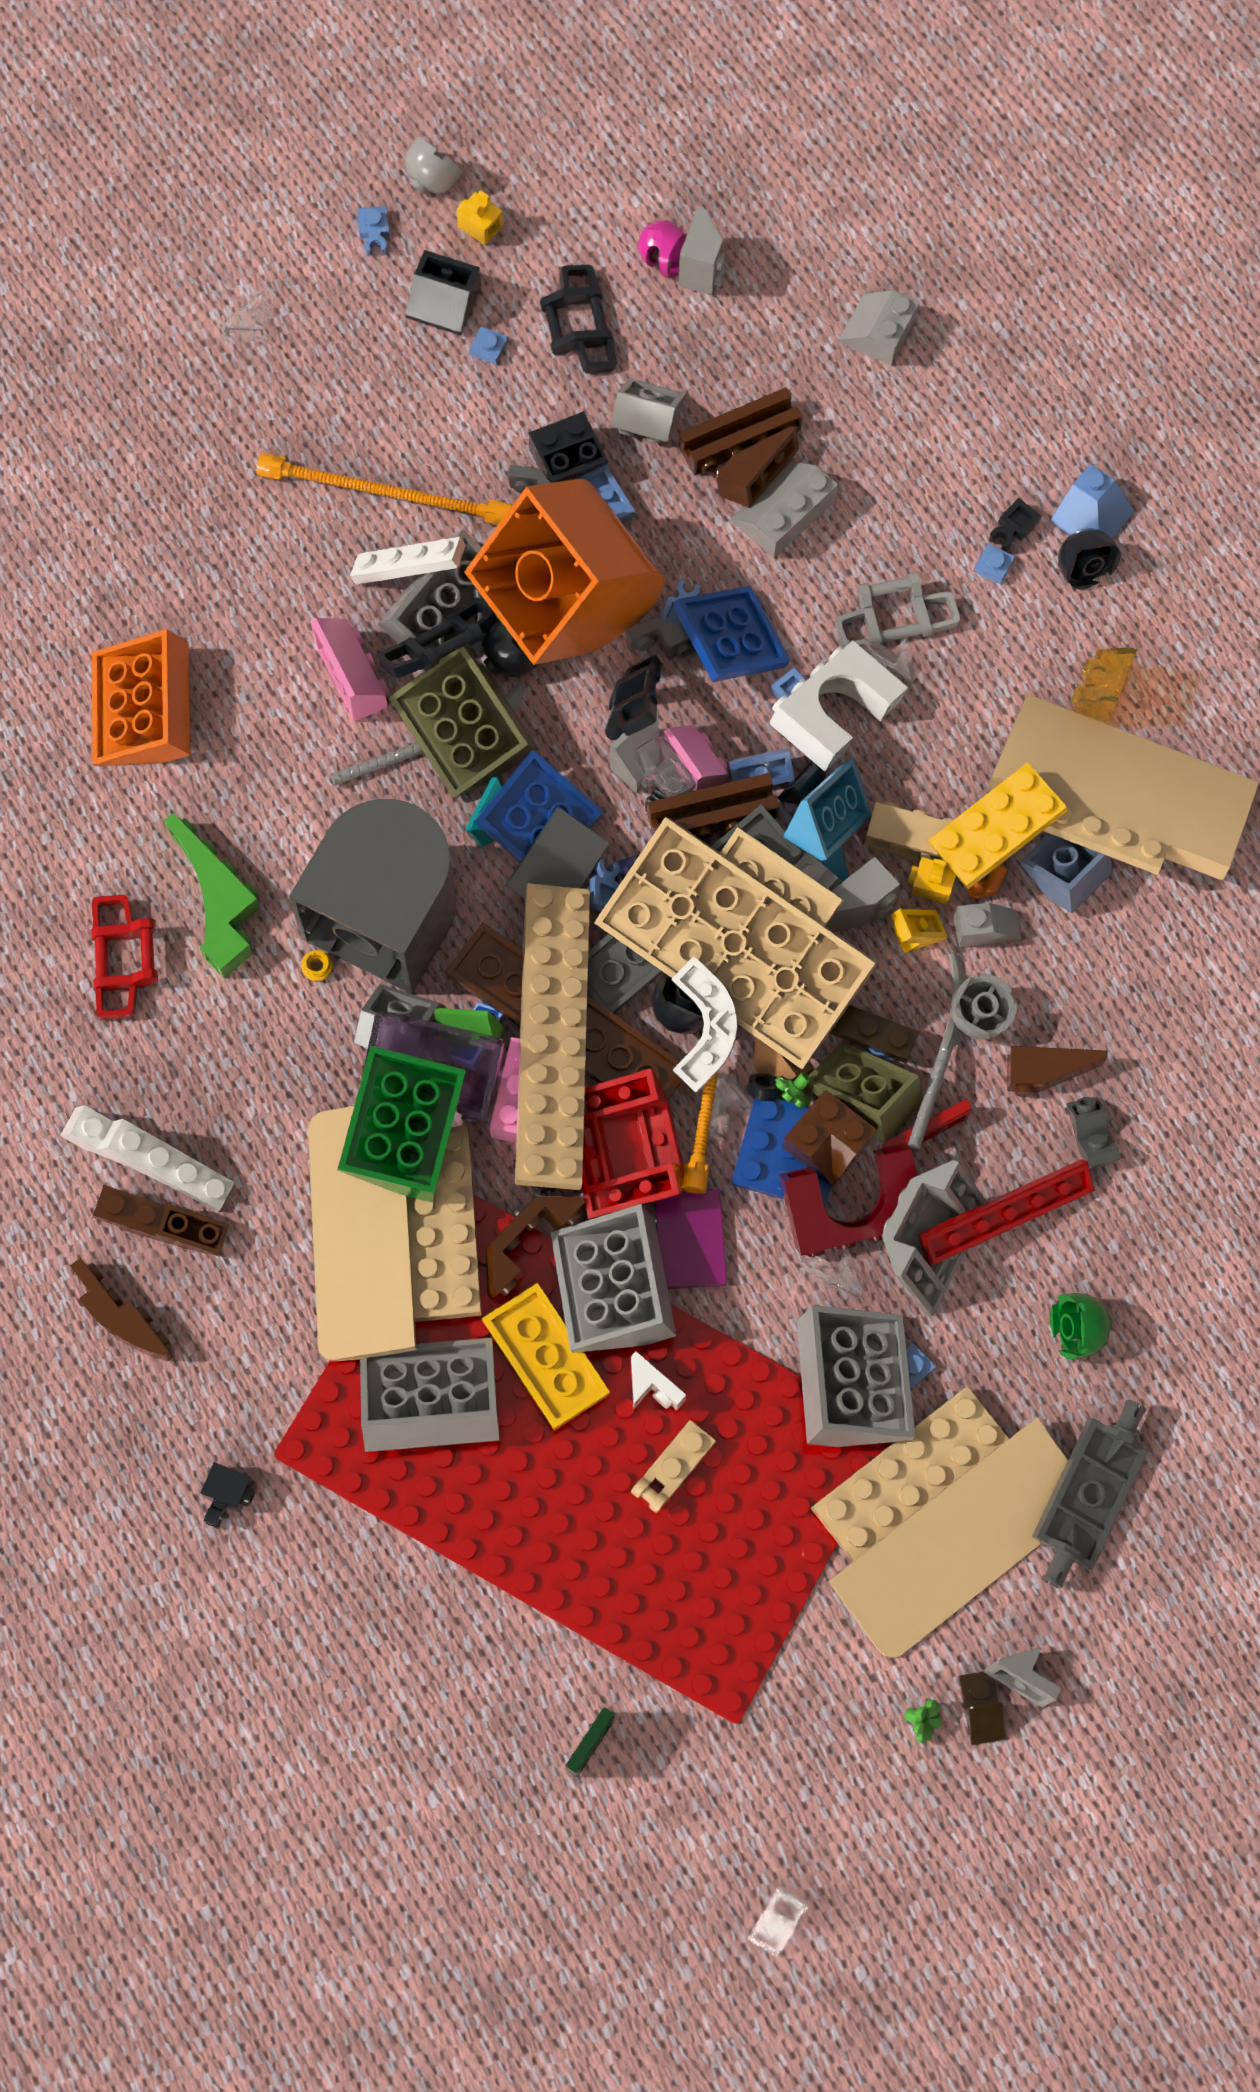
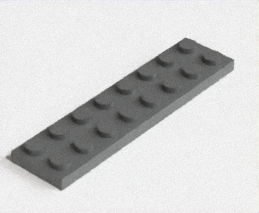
M762 804L711 846L720 853L734 831L739 827L790 863H793L803 854L797 845L783 837L785 831ZM608 934L588 951L587 993L593 1000L615 1014L661 975L663 971Z

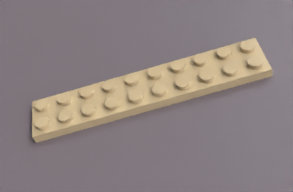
M527 883L525 889L515 1185L580 1190L582 1187L590 889Z

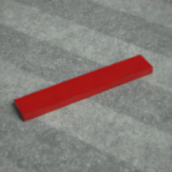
M1083 1159L918 1233L925 1261L928 1265L933 1266L1095 1191L1088 1161Z

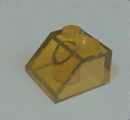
M1133 647L1098 649L1094 660L1087 658L1081 676L1086 677L1083 686L1077 684L1070 701L1076 703L1073 711L1108 724L1138 649Z

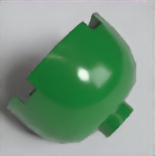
M1087 1293L1059 1295L1057 1299H1060L1059 1303L1052 1305L1050 1311V1326L1053 1338L1059 1332L1064 1349L1058 1350L1059 1353L1067 1359L1085 1358L1095 1355L1106 1345L1112 1328L1110 1315L1100 1300Z

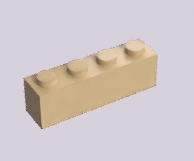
M876 802L864 846L921 861V857L934 860V858L943 860L931 847L928 840L954 819L944 818L942 820L931 817L925 811H909L901 809L892 802Z

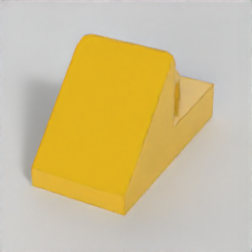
M899 909L891 914L895 924L893 928L904 953L948 938L937 910Z

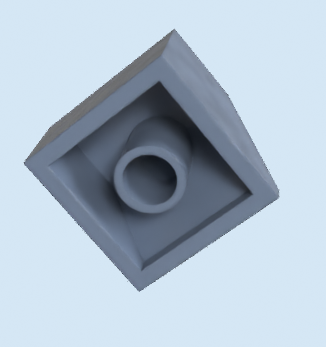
M1050 833L1021 860L1022 867L1045 896L1070 913H1073L1112 874L1111 857Z

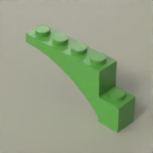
M172 813L164 820L167 831L181 846L193 865L203 894L205 941L200 950L203 958L225 979L252 955L249 945L252 941L238 927L260 909L257 901L259 894L250 883L242 884L236 877L238 875L237 871L227 860L222 863L215 856L217 851L208 840L204 839L202 842L195 835L196 829L186 818L180 820Z

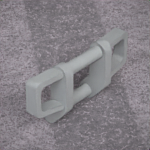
M918 572L907 574L905 578L869 586L868 583L857 585L860 610L838 616L835 621V628L842 648H845L851 641L847 640L843 625L863 619L869 638L854 642L863 649L882 647V643L917 635L927 637L934 633L956 628L960 622V615L953 593L942 592L922 595ZM909 589L910 600L917 623L880 631L872 607L871 597ZM946 603L952 619L931 624L925 605Z

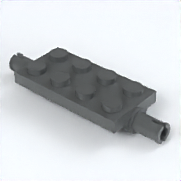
M1126 1400L1116 1425L1111 1427L1094 1418H1088L1032 1535V1538L1053 1549L1052 1551L1055 1553L1045 1575L1042 1577L1044 1582L1048 1583L1050 1581L1049 1585L1053 1587L1063 1588L1064 1581L1073 1563H1077L1087 1570H1093L1148 1453V1450L1138 1445L1135 1441L1136 1436L1134 1433L1143 1414L1146 1412V1408L1142 1405L1138 1408L1139 1403Z

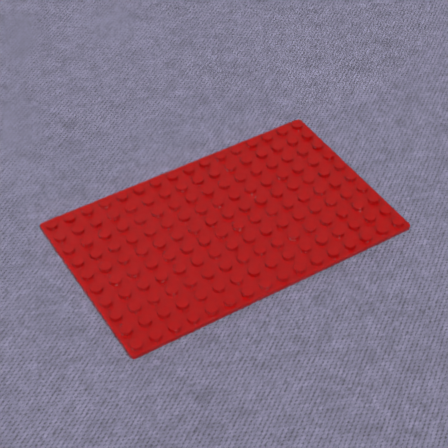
M474 1195L482 1316L415 1322L416 1344L492 1338L499 1440L365 1452L361 1425L360 1359L329 1361L276 1448L274 1456L278 1461L729 1722L737 1724L743 1718L837 1545L836 1540L815 1515L811 1507L891 1446L892 1442L842 1447L807 1444L801 1376L672 1304L671 1310L676 1331L675 1337L644 1346L584 1352L610 1391V1395L554 1431L482 1321L483 1317L538 1283L566 1325L552 1238L535 1228L530 1232L524 1228L517 1237L521 1242L508 1255L502 1251L521 1269L514 1277L518 1283L506 1296L500 1292L492 1299L487 1294L486 1248L515 1217ZM635 1352L640 1354L686 1394L685 1402L677 1411L672 1406H669L667 1409L658 1403L653 1397L655 1392L652 1389L635 1408L633 1407L631 1356ZM689 1420H691L711 1436L716 1443L656 1514L649 1508L650 1504L642 1497L638 1499L631 1493V1490ZM656 1480L650 1485L658 1494L664 1489V1486Z

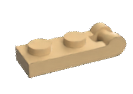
M689 1420L646 1474L636 1483L631 1493L638 1499L640 1497L645 1499L650 1504L649 1508L657 1514L716 1441ZM654 1480L664 1486V1489L659 1494L650 1487Z

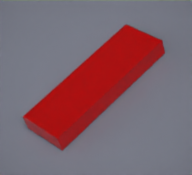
M967 1099L931 1117L922 1143L968 1119L972 1107ZM913 1128L883 1143L881 1149L902 1143L908 1145Z

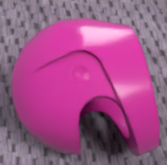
M657 220L648 224L642 230L638 239V250L641 258L650 267L655 266L659 261L662 276L667 278L676 277L679 274L680 253L687 234L678 225L669 220ZM659 248V260H653L652 254Z

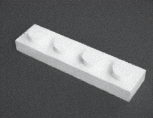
M461 537L360 553L356 558L350 578L357 585L455 569L459 566L466 544Z

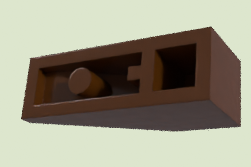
M790 426L733 455L725 465L720 467L716 474L720 497L750 508L799 450L796 428Z
M1011 1046L1007 1054V1091H1013L1016 1096L1020 1097L1033 1096L1034 1093L1042 1092L1102 1066L1108 1057V1050Z

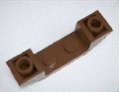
M535 1197L486 1248L487 1294L492 1299L500 1292L506 1296L518 1283L514 1277L521 1269L502 1251L508 1255L521 1242L517 1236L524 1228L530 1232L540 1222L542 1217L556 1230L564 1224L569 1227L583 1214L579 1208L586 1201L582 1197Z

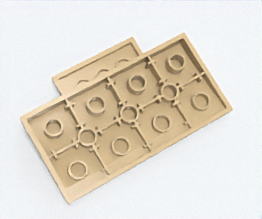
M1027 694L987 790H993L1028 762L1068 808V812L1044 830L1045 832L1158 875L1164 859L1223 881L1233 860L1259 782Z
M665 817L594 922L671 978L695 956L717 977L728 991L735 1007L737 1024L801 1069H804L878 965V962L826 927L844 901L841 897L739 827H737L719 853L681 825Z

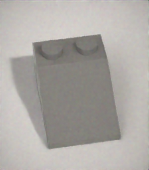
M873 857L832 890L833 893L844 900L826 926L833 932L868 925L877 918L883 921L895 910L893 906L898 899L897 893L900 884L876 857Z

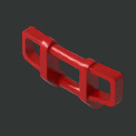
M126 895L94 897L92 899L93 928L91 929V939L95 941L96 978L93 980V990L96 991V1013L100 1020L132 1018L135 1014L137 989L147 987L159 981L158 971L155 970L153 932L156 931V920L153 918H143L133 921L130 902ZM123 905L127 924L100 926V908L102 906ZM141 938L142 970L131 975L109 976L107 940ZM129 989L128 1006L125 1009L104 1010L103 991Z

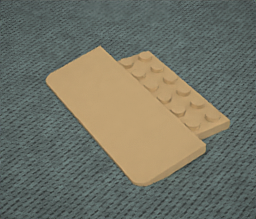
M354 1106L319 1112L310 1120L308 1137L317 1334L319 1352L326 1360L333 1362L357 1360L360 1358L417 1350L415 1322L482 1316L470 1132L468 1126L451 1127L433 1201L428 1202L400 1195L337 1171Z
M966 1386L914 1427L915 1438L913 1440L893 1443L811 1507L815 1515L852 1561L851 1564L828 1582L863 1632L883 1656L896 1658L904 1654L1041 1544V1542L1032 1538V1535L1068 1460L1038 1417L1009 1439L969 1387Z

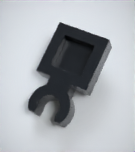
M1018 498L1001 515L998 524L1001 526L992 530L989 541L992 543L997 537L1004 538L1005 542L1002 544L1001 550L1006 552L1011 547L1013 537L1015 536L1022 541L1040 522L1042 515Z

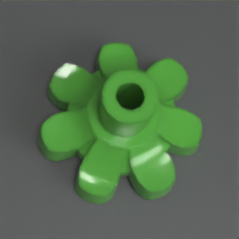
M802 1072L796 1080L787 1079L783 1076L775 1079L776 1086L780 1090L785 1091L782 1097L790 1103L794 1100L795 1105L800 1109L810 1105L812 1100L804 1089L811 1082L807 1074Z
M928 1699L924 1707H918L917 1710L908 1708L905 1713V1720L915 1724L913 1732L917 1734L916 1740L923 1745L926 1741L929 1742L934 1734L932 1728L938 1729L942 1722V1718L936 1717L941 1710V1705L937 1703V1700Z

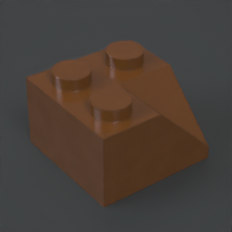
M825 1090L785 1136L782 1148L806 1167H811L818 1177L833 1188L873 1141L877 1129L829 1091Z

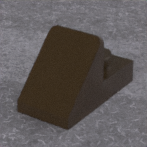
M984 1672L959 1675V1685L971 1745L1005 1740L1003 1703H999L994 1678Z

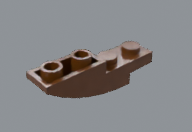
M103 1185L92 1218L122 1227L124 1231L215 1256L220 1254L230 1225L168 1203L163 1205Z
M79 1258L70 1265L89 1290L79 1298V1301L100 1325L121 1342L139 1352L164 1361H169L173 1358L168 1351L172 1344L161 1330L156 1334L148 1325L153 1319L142 1305L135 1308L129 1300L118 1308L123 1302L112 1287L105 1291L99 1283L104 1277L93 1262L87 1266Z

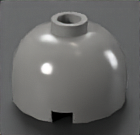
M419 137L412 142L405 155V169L412 178L410 185L422 194H425L427 190L435 194L447 192L459 181L463 170L446 155L444 157L437 151V148Z
M990 974L970 977L958 987L953 995L950 1005L952 1019L957 1028L966 1036L975 1039L993 1038L1007 1030L1015 1019L1017 1004H1014V999L1011 995L1013 991L1001 978Z

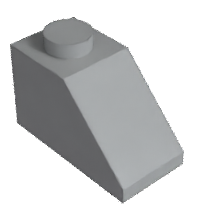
M993 903L957 907L954 924L958 948L1021 941L1015 909Z

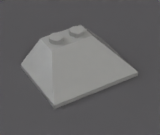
M955 1160L910 1179L906 1189L900 1193L898 1205L892 1217L887 1219L882 1234L895 1275L925 1313L932 1317L965 1251L930 1266L924 1259L918 1233L987 1202L960 1162Z

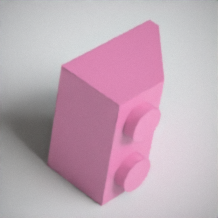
M695 725L671 727L663 731L662 755L682 784L692 791L727 783L729 768L722 757L717 758L711 750V741L704 732L700 734Z

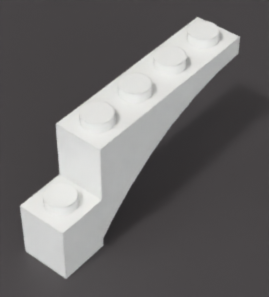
M86 1105L75 1108L60 1135L87 1151L147 1175L215 1211L221 1210L235 1183L125 1119L112 1121Z

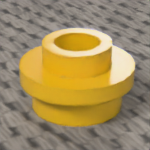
M313 950L303 957L301 969L307 979L322 981L332 973L333 962L326 952ZM321 962L323 967L319 971H314L311 968L312 964Z

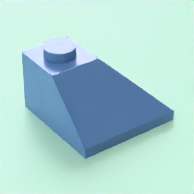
M1090 463L1073 483L1050 522L1069 535L1085 528H1095L1103 531L1113 539L1133 515L1134 510L1117 482Z

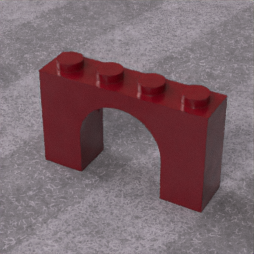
M902 1143L873 1151L880 1181L879 1199L870 1213L855 1221H840L826 1213L817 1174L811 1167L779 1174L793 1240L799 1254L811 1258L823 1255L826 1249L834 1247L840 1250L856 1246L857 1241L865 1239L871 1242L883 1240L884 1225L887 1219L892 1217L898 1205L900 1193L906 1189L910 1179L917 1176L911 1148Z

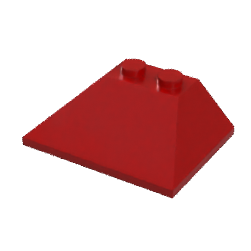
M647 1069L585 1087L581 1188L584 1200L586 1201L585 1206L588 1219L598 1218L639 1204L646 1205L681 1195L684 1164L671 1106L654 1070Z

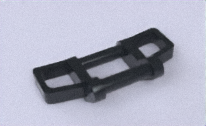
M590 264L563 266L559 274L561 289L541 298L539 302L542 312H545L552 339L550 344L552 354H565L576 349L582 370L585 373L613 371L617 365L613 343L614 338L612 331L607 326L601 303L603 295L598 285L594 268ZM567 276H586L589 286L569 288ZM590 304L596 330L573 331L563 336L557 310L564 307V305ZM605 346L608 361L592 362L589 360L585 348Z
M476 598L458 611L447 616L446 621L414 639L409 637L401 643L377 654L379 663L394 678H400L421 669L427 672L437 666L439 660L465 645L471 647L484 638L483 633L497 621V616L483 599ZM477 613L485 615L476 623L474 622L469 625L466 622ZM450 632L457 635L434 649L431 647L423 648ZM405 655L411 658L399 664L392 663V661Z
M656 654L629 667L623 678L616 682L609 700V710L611 713L605 728L607 738L617 740L623 733L626 736H630L656 722L658 702L656 684L660 681L663 666Z

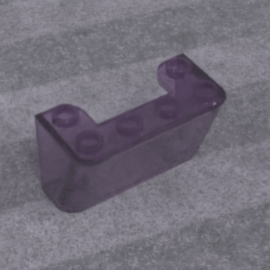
M380 1011L374 1016L365 1064L370 1046L465 1069L466 1072L456 1111L462 1114V1120L480 1123L481 1120L486 1121L493 1112L505 1042L500 1038L398 1013Z

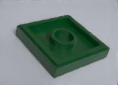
M605 1707L601 1710L566 1763L565 1769L567 1772L575 1777L580 1775L614 1723L615 1716L613 1712Z

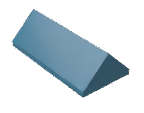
M853 758L847 759L800 802L783 836L820 861L827 860L872 816Z

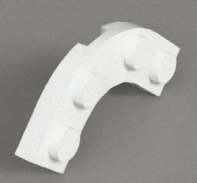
M693 956L672 978V981L696 1003L703 1015L704 1028L702 1037L696 1046L673 1071L697 1093L721 1069L729 1058L736 1040L737 1017L732 999L724 985Z

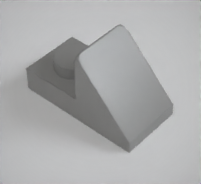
M1040 1647L1001 1658L987 1666L984 1672L1041 1708L1057 1700L1061 1690L1059 1686L1052 1683L1050 1677L1041 1672L1033 1671L1041 1651Z

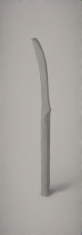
M522 682L517 683L514 689L505 697L513 710L520 704L523 696L524 687ZM414 743L405 748L403 747L369 761L345 768L339 772H334L330 776L333 784L338 785L424 752L418 743Z
M954 952L949 954L953 982L952 998L958 987L966 980V972L962 962ZM951 1008L942 1043L907 1145L912 1151L917 1152L920 1150L952 1050L960 1043V1030L952 1019Z

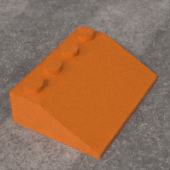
M165 629L93 651L92 765L164 763L190 756L189 642Z

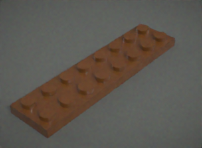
M482 922L447 968L445 975L501 1013L519 1027L521 1026L523 950ZM587 995L585 1074L598 1083H603L647 1069H653L669 1101L683 1081L673 1071L681 1061Z

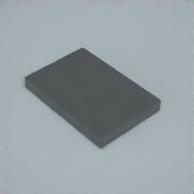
M557 807L505 886L523 899H525L527 883L580 888L608 847L609 842Z

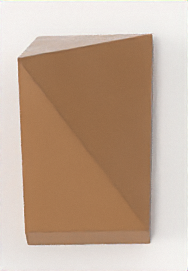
M755 1037L754 1069L757 1073L795 1079L802 1072L808 1074L813 1070L809 1063H807L804 1069L799 1068Z

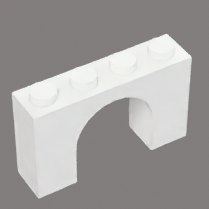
M851 641L845 648L839 646L829 657L828 663L823 664L821 662L818 664L807 681L801 679L792 689V694L788 698L783 695L772 708L775 713L769 724L823 771L829 769L844 755L853 737L823 711L819 702L820 695L836 692L850 696L881 721L900 703L908 689L905 684L854 641Z

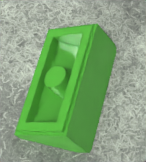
M438 1008L434 1011L440 1037L444 1044L492 1048L497 1046L503 1026L489 1011Z

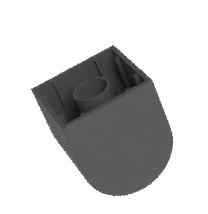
M396 799L366 801L350 808L339 816L325 834L289 895L301 939L413 994L448 933L456 910L449 846L444 832L435 819L418 806Z

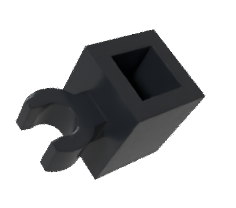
M213 1462L200 1492L205 1499L213 1501L203 1521L206 1522L205 1524L219 1529L227 1507L240 1513L243 1506L249 1507L256 1492V1488L252 1487L253 1479L250 1476Z

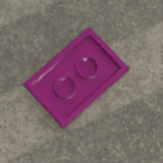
M707 1189L704 1194L682 1191L681 1195L655 1202L657 1235L667 1288L726 1286L720 1189Z

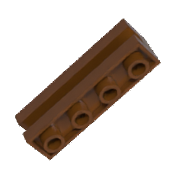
M787 387L680 432L678 447L694 475L701 472L704 474L711 473L719 464L728 461L733 455L790 426L795 427L798 433L801 430L802 414L797 406L792 407V396Z
M770 773L647 802V816L652 833L656 832L664 818L667 817L702 841L707 840L716 833L724 831L728 833L761 804L774 819H777L780 806L777 796H774L772 792L773 783Z

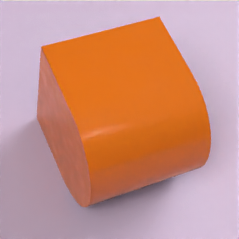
M585 479L526 486L464 571L533 665L588 654L603 647L625 633L627 629L633 627L648 613L660 597L665 584L664 577L593 484Z

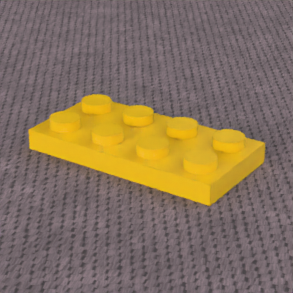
M1027 762L931 837L928 842L943 861H947L948 867L969 889L1067 813L1068 808Z
M538 1283L482 1318L488 1331L554 1431L610 1395V1391L584 1352L572 1353L570 1351L566 1325Z

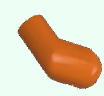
M1000 864L989 873L986 879H981L969 889L966 888L968 895L977 900L996 895L1008 869Z

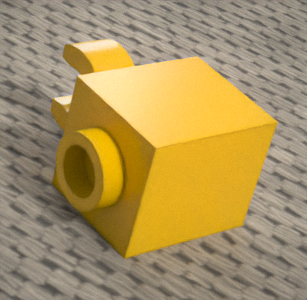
M479 190L478 193L474 192L468 200L465 199L460 203L457 209V220L460 229L486 246L503 227V210L490 202L491 197Z
M921 857L919 867L912 866L908 884L913 885L911 895L947 905L956 877L946 864L947 861Z

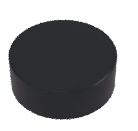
M758 1073L749 1077L746 1090L753 1098L762 1101H772L777 1098L779 1088L776 1086V1078L773 1076Z

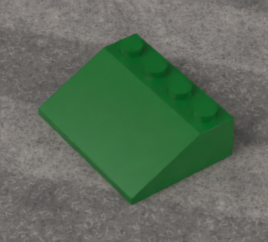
M370 1046L337 1171L400 1195L432 1202L466 1070Z

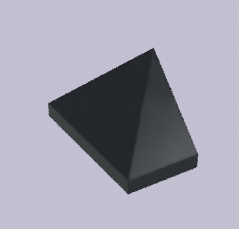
M810 761L777 798L781 802L800 804L807 795L825 780L827 770L823 771L813 761Z

